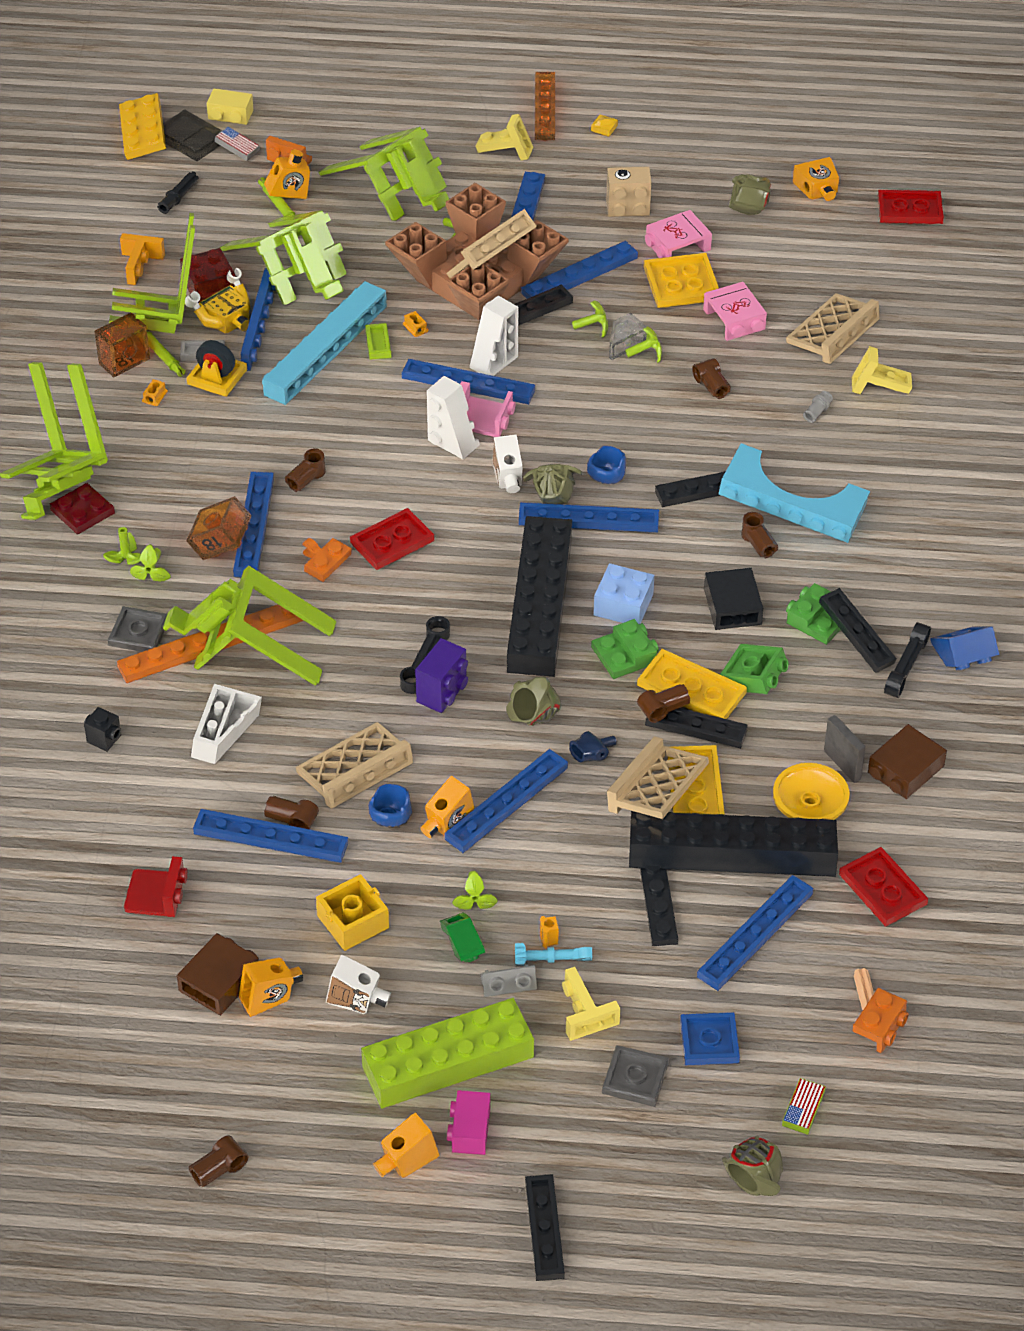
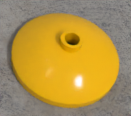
M800 763L788 767L778 775L773 786L774 802L777 808L788 818L835 820L846 810L849 802V787L845 779L834 769L818 763Z

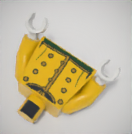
M239 268L235 269L237 277H233L230 270L227 274V280L233 283L235 287L229 285L198 303L200 295L196 291H193L190 296L187 295L185 298V305L195 309L194 313L205 327L217 329L223 333H229L236 328L242 331L248 329L251 305L245 286L239 281L242 274Z

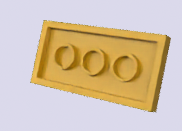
M158 93L145 95L144 97L119 104L124 154L127 160L166 149L161 103Z
M664 649L659 651L637 679V686L646 690H654L656 693L679 684H684L690 696V704L683 707L694 712L727 719L747 692L746 686Z
M716 745L670 747L705 756L709 760V764L672 807V812L725 815ZM666 756L667 760L675 759L673 757ZM688 763V764H685V765H686V767H688V766H693V765H697V764H696V763ZM679 765L675 767H670L668 769L669 771L675 769H680L681 767ZM686 776L675 777L674 780L685 779Z

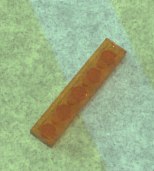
M535 72V140H555V72Z

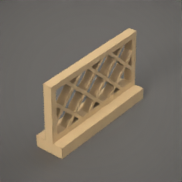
M523 209L461 251L465 259L446 274L449 278H452L468 266L473 270L537 226L526 210Z
M835 293L786 337V343L820 354L823 357V362L831 364L880 319L879 301L871 299L864 303ZM837 302L844 304V305L833 306V305H834L835 303H837ZM860 309L856 312H851V310ZM843 311H847V312H848V313L836 315L837 312H843ZM832 313V316L821 317L824 314ZM847 320L845 323H839V322H838V321ZM835 322V324L833 325H823L825 323ZM820 324V327L809 328L810 326ZM835 331L833 334L826 335V332ZM813 334H823L822 336L811 337ZM807 336L808 338L798 339L797 337ZM823 342L822 346L815 345V343Z
M376 722L296 767V772L325 798V804L332 809L412 764L411 745L405 739L399 741L381 724ZM376 732L381 735V738H368ZM353 745H361L360 750H348V748ZM366 745L378 746L377 750H365ZM383 746H392L386 750H382ZM331 757H340V761L327 760ZM346 757H358L357 762L345 761ZM363 757H372L367 761L362 762ZM311 768H320L319 773H308L307 771ZM325 768L337 769L336 773H324ZM342 769H351L345 773H341ZM322 780H331L324 785L321 784Z
M654 736L607 790L608 811L618 814L624 808L663 819L709 764L708 757L663 746V738ZM665 756H669V757L675 758V759H671V760L664 761V757H665ZM696 763L697 765L686 767L685 764ZM679 765L681 767L680 769H675L669 771L668 769L670 767H675ZM662 769H663V771H664V772H662V773H658V774H653V775H652V773H653L654 771L662 770ZM686 776L685 779L674 780L675 777ZM666 779L670 781L663 784H657V781H662ZM644 784H652L650 787L640 788ZM671 789L675 790L673 793H668L664 795L662 793L663 791ZM657 793L658 795L651 798L645 797V795ZM636 797H640L641 799L638 801H629L630 799ZM659 803L663 804L660 809L651 806Z

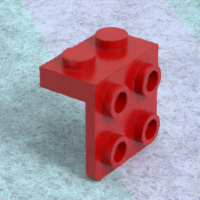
M172 856L168 872L135 869L132 872L124 903L125 912L175 917L178 904L182 902L183 883L186 884L188 869L184 868L183 857Z

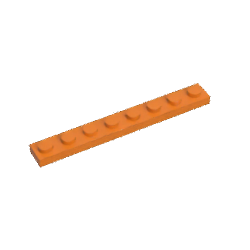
M278 604L244 616L246 623L264 634L304 621ZM227 622L221 624L217 638L224 633ZM200 631L117 661V667L127 684L195 660L205 649L210 632L203 633ZM234 638L223 649L243 643V641L239 638Z

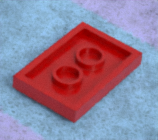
M878 190L880 223L943 224L944 215L941 191Z
M409 508L350 536V543L376 570L435 541L434 534Z
M882 847L839 869V875L885 927L928 904V897Z

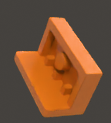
M269 136L266 139L267 160L275 162L278 157L289 158L291 150L296 149L303 153L302 159L306 161L307 165L311 163L312 156L306 154L305 146L273 136Z
M877 988L853 1024V1032L877 1042L876 1051L882 1053L886 1046L893 1044L899 1026L904 1027L909 1016V1013L906 1012L907 1000Z

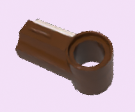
M715 358L692 366L696 382L703 383L713 397L722 399L730 392L731 386L721 374L720 365Z
M313 448L305 452L304 460L285 476V482L289 485L290 489L295 492L301 491L313 479L324 476L326 467L323 451Z
M748 512L743 516L741 536L745 541L752 544L760 557L769 558L778 551V544L764 526L763 516L758 512Z
M684 684L673 686L658 693L654 690H647L637 699V705L651 723L659 722L666 717L668 712L690 704V696Z
M276 796L268 798L264 810L265 817L288 823L289 826L309 830L319 814L318 806L312 801L304 799L296 803Z
M224 1136L215 1143L210 1153L189 1166V1172L199 1187H205L227 1171L235 1173L242 1169L247 1163L249 1156L232 1136Z

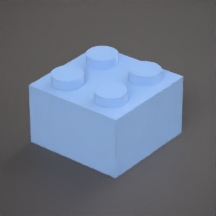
M609 563L594 595V616L621 623L635 619L638 624H641L653 596L654 575Z

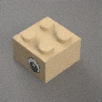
M607 168L606 203L608 217L650 216V168Z

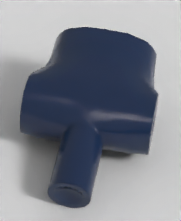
M586 731L580 738L570 741L569 750L578 762L601 761L608 756L609 750L607 747L616 745L617 740L615 736L599 739L590 731Z

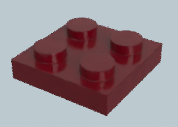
M88 483L49 503L50 510L77 535L115 514L114 506Z

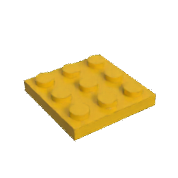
M707 253L644 260V270L657 308L703 303L704 293L719 289Z

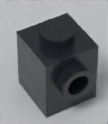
M97 707L84 721L87 743L108 752L121 736L119 716L100 707Z

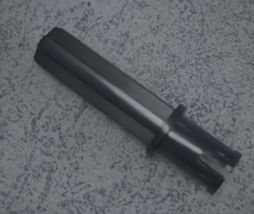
M189 172L172 190L166 192V196L157 206L161 213L167 214L174 205L180 203L181 198L199 180L196 172Z

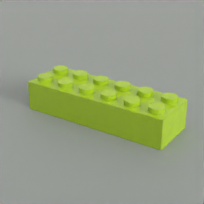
M513 997L362 1047V1067L381 1109L534 1058V1037Z

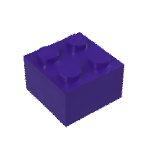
M442 638L437 642L415 669L417 703L439 713H442L447 706L453 704L457 693L463 690L468 683V660H466L465 648Z

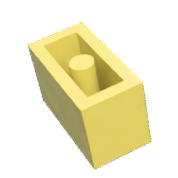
M213 88L207 101V113L210 120L247 125L253 112V97L250 93Z

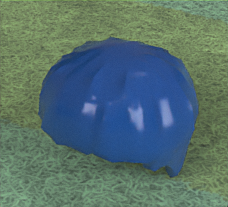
M602 446L589 458L587 463L588 474L592 479L602 484L618 483L626 473L625 453L612 446Z
M383 784L379 786L368 805L369 815L372 820L378 825L385 827L405 824L412 815L409 791L397 784Z

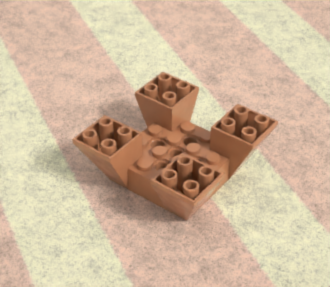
M473 183L446 201V208L456 234L455 236L446 241L419 223L414 222L385 241V245L416 281L479 320L481 319L483 307L487 302L497 296L508 300L520 292L521 287L536 281L567 245L569 239L536 220L534 221L537 226L491 259L474 270L468 266L452 278H449L446 273L465 259L461 251L499 226L506 205L504 199L479 184Z

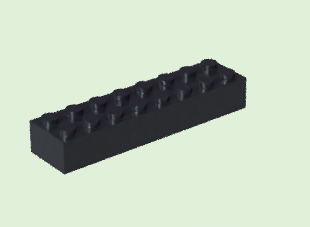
M526 516L507 648V673L555 677L572 543V519Z
M631 811L629 868L661 866V869L836 877L838 861L837 820L668 812L661 819Z

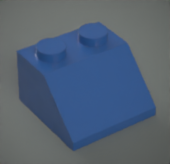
M972 626L930 638L931 644L945 666L955 667L956 670L969 668V663L975 661L978 664L992 661L991 657L999 655L993 626Z

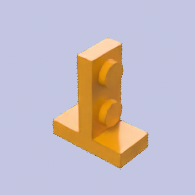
M122 233L120 237L122 255L130 256L125 267L127 284L136 285L138 278L142 277L143 265L148 262V258L164 259V239Z

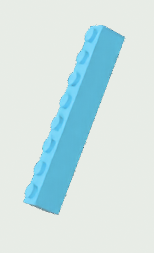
M366 281L358 288H355L353 293L343 300L333 312H330L324 321L318 324L308 336H305L302 342L293 348L283 360L279 361L269 373L265 374L262 380L264 396L286 405L365 328V325H369L387 307L386 290Z

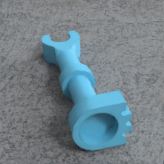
M515 943V966H524L526 961L548 960V963H554V960L592 961V947L554 950V947H547V950H526L524 943Z

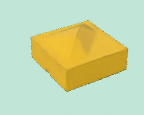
M600 114L591 125V131L609 137L618 126V120Z

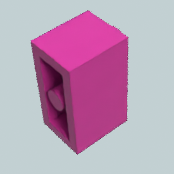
M457 1090L456 1101H451L450 1118H454L453 1124H448L447 1141H452V1152L485 1155L491 1109V1093Z

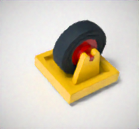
M215 340L205 341L197 349L196 359L198 364L187 376V384L227 397L247 371V363L235 360L231 350L223 343Z

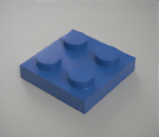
M734 1012L681 1014L680 1024L685 1065L739 1063L740 1054Z

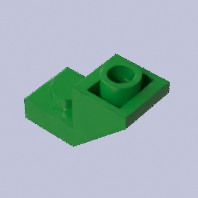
M462 912L440 920L442 931L449 936L454 955L460 961L471 962L478 959L480 954L486 953L472 920L467 914Z

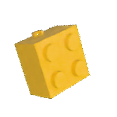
M361 874L316 896L318 918L344 951L389 928V911L387 906L379 898L380 895L377 888H371Z

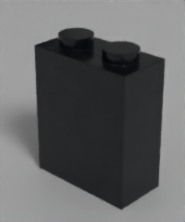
M752 567L705 573L704 592L715 630L762 625L764 608Z

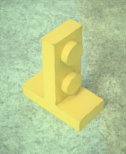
M519 114L511 116L506 127L507 129L498 132H485L481 134L476 144L478 153L515 147L520 160H527L533 149L532 142Z
M869 346L852 376V392L857 394L862 393L867 382L907 394L912 389L911 373L879 364L878 348Z
M576 967L566 969L565 981L562 982V987L565 995L571 997L575 1012L574 1015L566 1017V1034L569 1040L572 1041L619 1025L620 1007L617 1001L596 1007Z

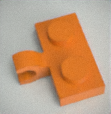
M308 538L303 542V546L307 547L303 554L311 559L304 565V572L324 582L351 556L352 548L332 538L321 549L316 541Z

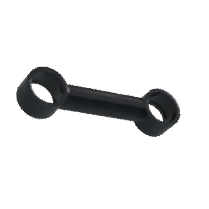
M434 616L426 622V639L412 666L404 668L400 673V687L405 693L416 694V682L410 683L405 680L416 678L415 669L441 638L444 640L449 639L450 622L445 617ZM434 628H443V629H445L444 631H441V632L432 631V629H434Z
M916 622L905 651L895 670H892L888 676L884 694L896 698L901 696L910 670L921 649H924L927 645L931 626Z

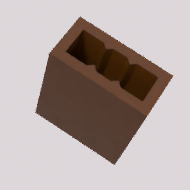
M907 724L870 756L867 773L888 786L894 793L908 799L944 767L947 750Z
M216 933L177 974L178 990L221 1016L239 997L243 965L257 962L259 957L253 951L245 950L237 945L231 938H225Z

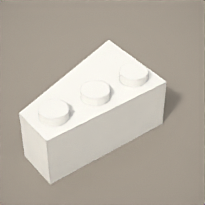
M500 296L487 302L483 307L469 367L478 373L492 376L496 375L518 357V306Z
M443 376L427 390L428 441L461 459H465L480 443L478 439L474 438L472 432L474 423L468 419L467 411L469 407L462 385L446 376Z
M214 684L193 739L191 758L215 764L259 716L262 697Z

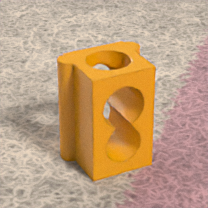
M416 311L404 315L403 325L414 337L421 336L429 331L427 322Z
M153 379L143 392L142 402L158 406L168 392L165 382Z
M541 916L540 938L542 946L547 948L552 945H558L559 928L556 916L547 918Z

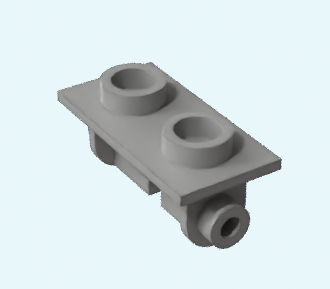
M525 964L524 967L490 972L485 970L484 973L480 974L484 997L537 989L535 965L528 966V964Z

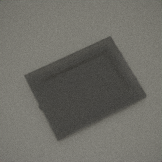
M185 109L163 123L165 144L195 161H199L221 146L215 142V136L222 130Z

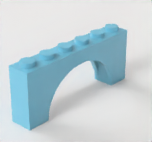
M742 443L740 444L722 478L719 495L841 541L849 542L866 507L870 491L848 483L844 490L826 498H806L788 493L772 483L763 472L760 463L762 451Z

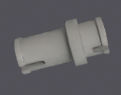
M822 391L820 395H816L812 400V404L803 413L804 418L811 423L816 421L817 417L830 407V402L833 401L832 395L827 391Z

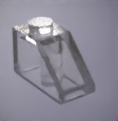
M632 313L613 321L609 358L611 360L626 354L625 349L646 340L647 333L643 329L647 326Z

